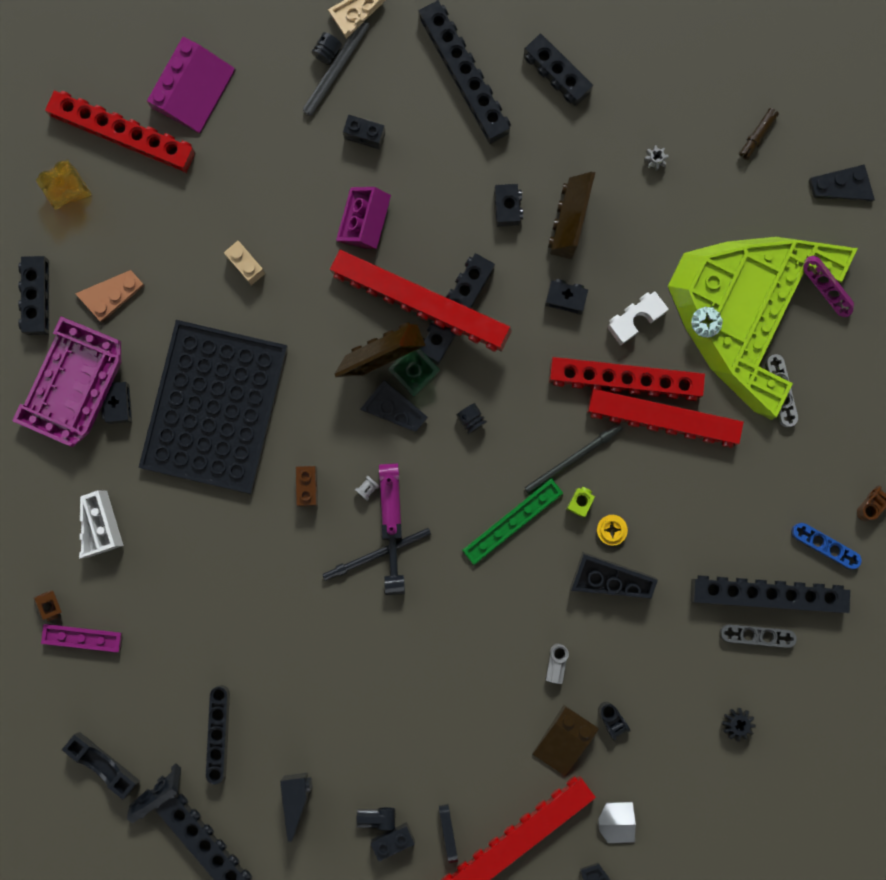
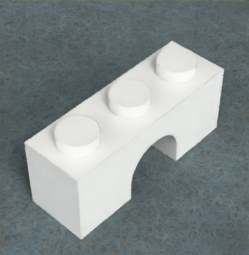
M655 291L652 294H649V292L639 298L641 302L637 305H634V303L624 309L626 313L622 316L617 314L609 320L611 324H609L607 329L620 346L638 333L633 324L634 317L644 316L651 324L669 310Z

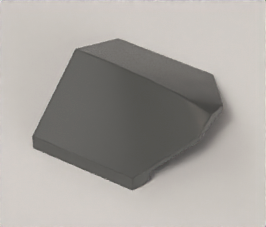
M633 802L606 803L598 818L599 831L608 843L635 842Z

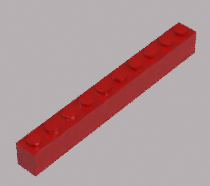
M339 250L330 267V271L336 280L341 282L346 280L350 282L352 287L358 290L363 288L373 297L381 296L385 302L391 305L396 303L406 312H416L417 316L421 319L427 320L429 318L434 321L435 325L441 328L445 326L451 328V332L461 336L464 334L468 336L470 341L476 344L479 342L486 344L485 347L491 351L496 352V350L502 352L512 332L511 327L345 251Z
M575 776L566 782V787L562 790L560 788L555 790L550 795L551 798L545 802L543 800L535 806V811L531 814L529 812L524 814L519 819L520 822L514 826L512 824L503 831L504 835L500 838L494 837L488 842L489 846L487 848L476 851L472 855L473 859L469 862H462L457 866L456 872L452 875L450 873L446 874L441 880H491L596 798L580 776L577 778Z

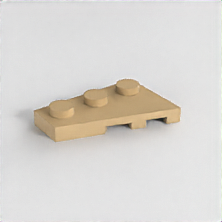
M344 0L329 8L328 11L347 39L386 0Z

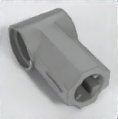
M554 644L550 649L546 681L551 683L563 684L569 652L562 644ZM558 648L564 650V655L561 658L554 656V652Z

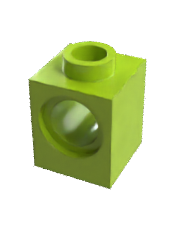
M585 487L577 488L566 510L584 518L595 496L592 495L591 490ZM578 496L585 497V506L582 507L577 504Z

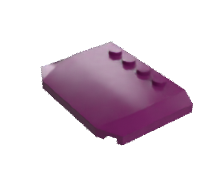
M61 316L53 332L56 336L24 405H19L12 421L74 447L90 433L121 365V341Z

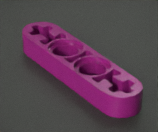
M816 256L807 257L803 265L806 275L839 316H850L854 310L852 299L820 258ZM810 263H811V265H815V264H816V268H814L813 266L809 267V264H810ZM825 276L829 281L821 283L818 278ZM835 290L838 291L840 295L837 297H833L829 294V292Z

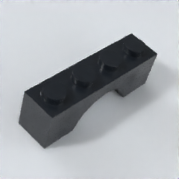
M81 732L74 734L62 749L75 762L87 766L98 774L106 783L107 788L122 800L128 797L140 782L138 778Z

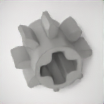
M655 145L652 151L650 149L647 150L646 153L649 156H646L644 161H648V168L654 167L657 171L660 165L665 167L666 162L664 160L668 158V155L664 154L665 148L659 149Z

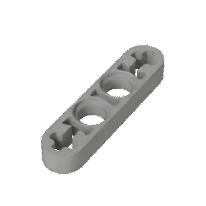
M778 354L768 357L765 362L766 370L771 373L776 371L775 366H771V362L775 359V361H779L777 371L782 370V373L775 375L789 381L783 357ZM790 389L787 395L789 403L782 405L781 409L791 407V410L787 412L789 416L793 417V420L790 421V424L784 420V417L787 416L786 411L782 412L780 409L778 414L779 422L784 427L794 426L798 421V414L792 390Z

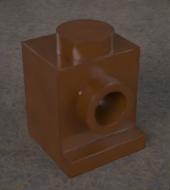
M53 590L33 597L42 620L47 619L48 622L58 618V614L62 611ZM45 603L51 604V608L49 610L44 609Z

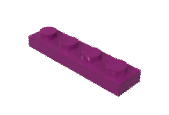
M43 624L41 644L120 652L122 633Z

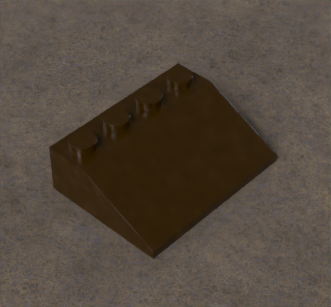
M591 171L570 177L568 183L563 184L561 194H564V199L559 201L557 212H560L559 219L554 220L552 230H556L555 235L550 237L548 248H551L550 254L568 259L573 258L578 246L596 172Z
M409 322L404 323L395 332L391 330L382 334L383 337L380 339L374 338L367 341L368 345L352 348V352L345 355L336 370L335 377L363 376L425 347L426 345L418 325L410 324Z

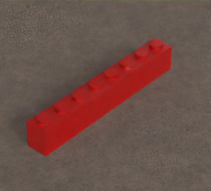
M596 389L591 391L587 413L591 414V417L595 419L606 417L610 418L609 421L613 423L624 421L628 422V425L632 427L643 425L647 426V430L658 432V429L666 430V434L674 436L680 433L684 434V438L687 439L703 438V442L714 444L715 441L721 442L722 446L733 448V445L736 446L740 443L744 421Z

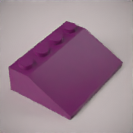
M183 36L149 95L147 103L151 109L201 133L236 69L201 45Z

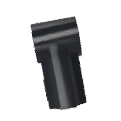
M391 807L378 808V810L357 809V827L394 830L396 809Z

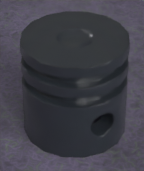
M323 32L311 53L321 62L331 64L342 43L333 35Z
M476 403L467 406L456 414L462 426H465L464 429L468 430V434L487 423L486 420H483L484 416H481L482 413Z

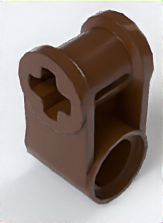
M880 485L876 486L858 507L857 516L860 520H874L886 509V493L881 490L882 487ZM867 507L871 510L870 517L865 512Z

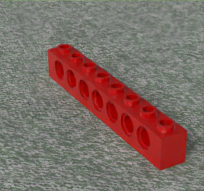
M54 90L45 109L46 113L52 118L187 173L195 155L192 145L186 141L178 142L169 134H159L156 129L147 126V128L142 127L139 122L133 119L125 120L122 115L116 112L108 113L105 108L99 105L91 106L88 101L82 98L74 99L71 94L65 91L60 93ZM69 106H74L70 112H66ZM86 113H91L89 118L83 119ZM103 120H108L105 126H100ZM125 127L124 132L117 133L119 128ZM136 135H143L140 140H134ZM155 141H159L160 144L158 147H152V144ZM173 148H176L177 152L173 155H170L169 151Z
M552 357L549 382L553 383V386L564 387V384L572 385V388L583 389V386L591 387V390L602 391V388L610 389V392L621 393V390L629 391V394L640 395V392L648 393L650 397H659V394L667 395L669 399H678V396L686 397L688 401H697V398L703 397L705 373ZM571 369L574 372V377L567 378L564 371ZM585 371H590L593 374L592 380L584 378L583 374ZM604 373H608L612 376L611 382H605L603 380ZM623 375H627L630 377V384H624L622 382ZM642 377H646L649 379V386H643L641 384ZM660 380H666L669 384L668 388H662ZM683 381L687 384L688 388L686 391L679 388V382Z

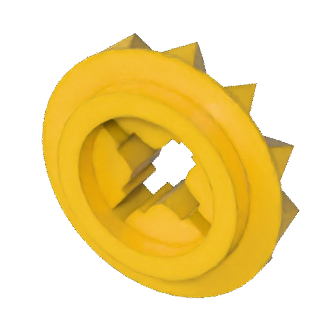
M617 515L603 517L597 526L599 539L607 545L620 544L625 540L628 533L626 522ZM611 522L614 528L620 529V531L614 532L613 539L610 532L604 531L610 528Z

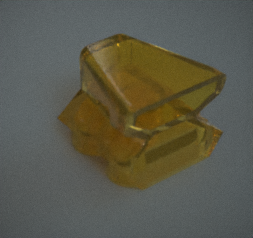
M68 159L57 162L54 168L41 172L38 178H36V182L55 210L65 204L92 196L78 171Z

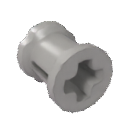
M367 475L364 483L359 488L356 487L355 490L368 501L369 496L376 488L379 489L380 486Z

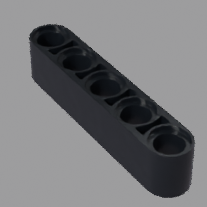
M223 685L213 688L209 697L206 779L210 784L214 785L220 783L225 778L227 768L230 691ZM218 689L224 692L223 700H219L215 696ZM217 709L221 710L224 714L221 720L217 719L214 715ZM215 729L222 732V739L214 737L213 732ZM214 749L221 752V759L213 757L212 752ZM216 769L220 772V779L212 777V770Z

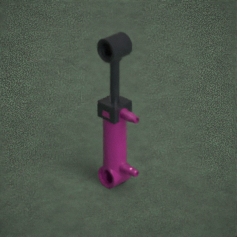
M398 463L379 464L382 539H389L390 576H384L385 595L405 594L404 575H398L396 539H402Z

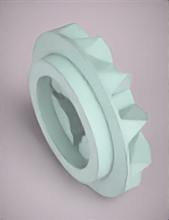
M705 306L693 314L691 324L693 330L699 336L712 337L721 330L723 319L720 316V312ZM706 314L709 320L714 321L709 324V330L705 323H700L705 320Z

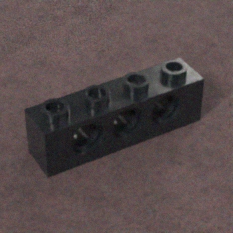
M541 33L525 47L523 54L525 60L530 65L533 64L537 68L538 73L543 78L546 77L550 81L551 86L556 91L559 90L568 103H573L577 106L592 91L593 84ZM546 56L548 60L542 61L539 57ZM557 68L561 70V73L555 74L552 70ZM571 81L575 86L569 87L566 85V82Z
M23 256L18 265L19 273L21 274V281L18 283L19 292L21 293V300L18 302L19 311H21V319L18 321L19 329L25 335H49V260L45 256ZM37 273L36 279L30 281V276ZM37 292L36 298L30 300L31 293ZM36 310V317L30 319V313Z

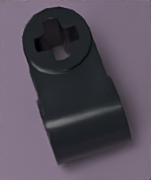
M603 702L599 705L598 714L614 741L626 731H631L624 718L612 703ZM606 707H612V714L610 716H604L603 714Z

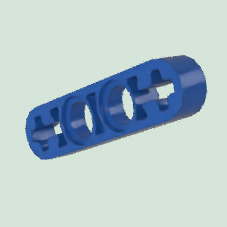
M797 523L792 527L791 534L796 540L845 568L856 569L861 565L862 560L857 552L805 523ZM803 527L805 533L811 534L808 541H806L808 538L806 535L798 536L797 528ZM815 536H820L823 540L822 545L819 547L813 543ZM833 545H836L840 550L837 556H833L830 553V548ZM842 556H854L853 560L856 561L855 564L849 565L850 561L846 558H842Z

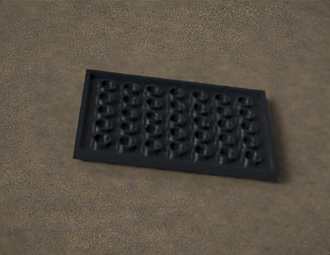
M176 320L138 468L252 494L288 346Z

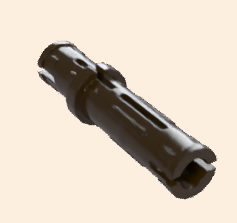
M769 108L767 110V113L752 135H749L746 139V144L739 152L740 157L744 154L743 159H750V156L761 145L762 138L778 117V111L774 114L775 109Z

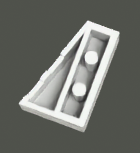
M98 490L80 496L81 552H79V558H89L124 546L108 492Z

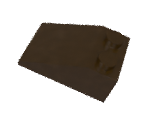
M563 705L532 754L565 776L587 748L599 728Z

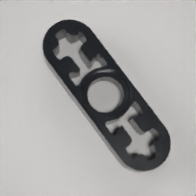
M449 805L439 806L448 863L458 862Z

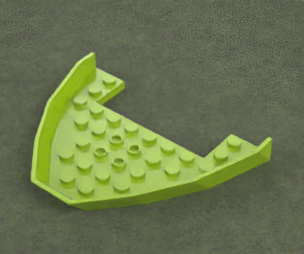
M782 237L727 241L683 254L668 284V288L684 327L710 369L754 412L770 420L777 418L793 383L759 367V364L804 273L803 265L805 259L809 256L820 258L838 283H841L858 248ZM811 263L809 264V267L813 266L814 268H816V264H815V265H811ZM705 306L720 312V316L723 319L721 330L712 337L699 336L693 330L691 324L693 314ZM706 314L705 320L700 323H705L709 330V324L714 321L709 320Z

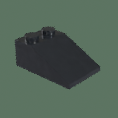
M308 772L285 775L280 781L288 842H291L296 834L309 793L313 789L312 778L308 777Z

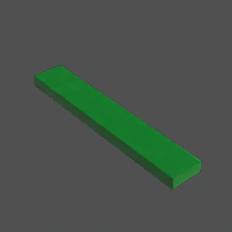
M551 478L462 550L463 553L475 565L563 494L562 490Z

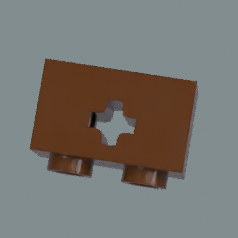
M316 466L296 467V500L299 507L318 506Z

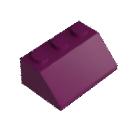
M350 187L336 241L364 249H377L391 195L377 187Z

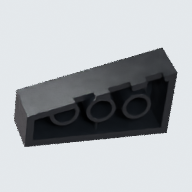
M582 552L570 590L652 598L658 579Z

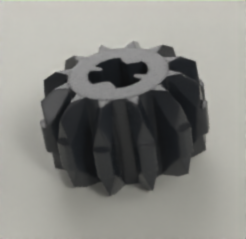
M737 708L735 712L734 709H730L731 716L724 714V717L728 720L721 723L727 726L723 729V732L729 733V739L735 737L737 742H740L741 737L744 740H748L746 734L753 735L754 733L750 731V728H756L755 724L750 723L754 720V717H748V710L742 712V708ZM737 721L742 722L740 724V729L735 727L737 725Z

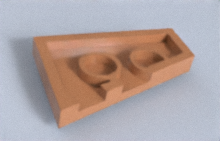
M129 270L75 294L102 323L138 292L144 284Z

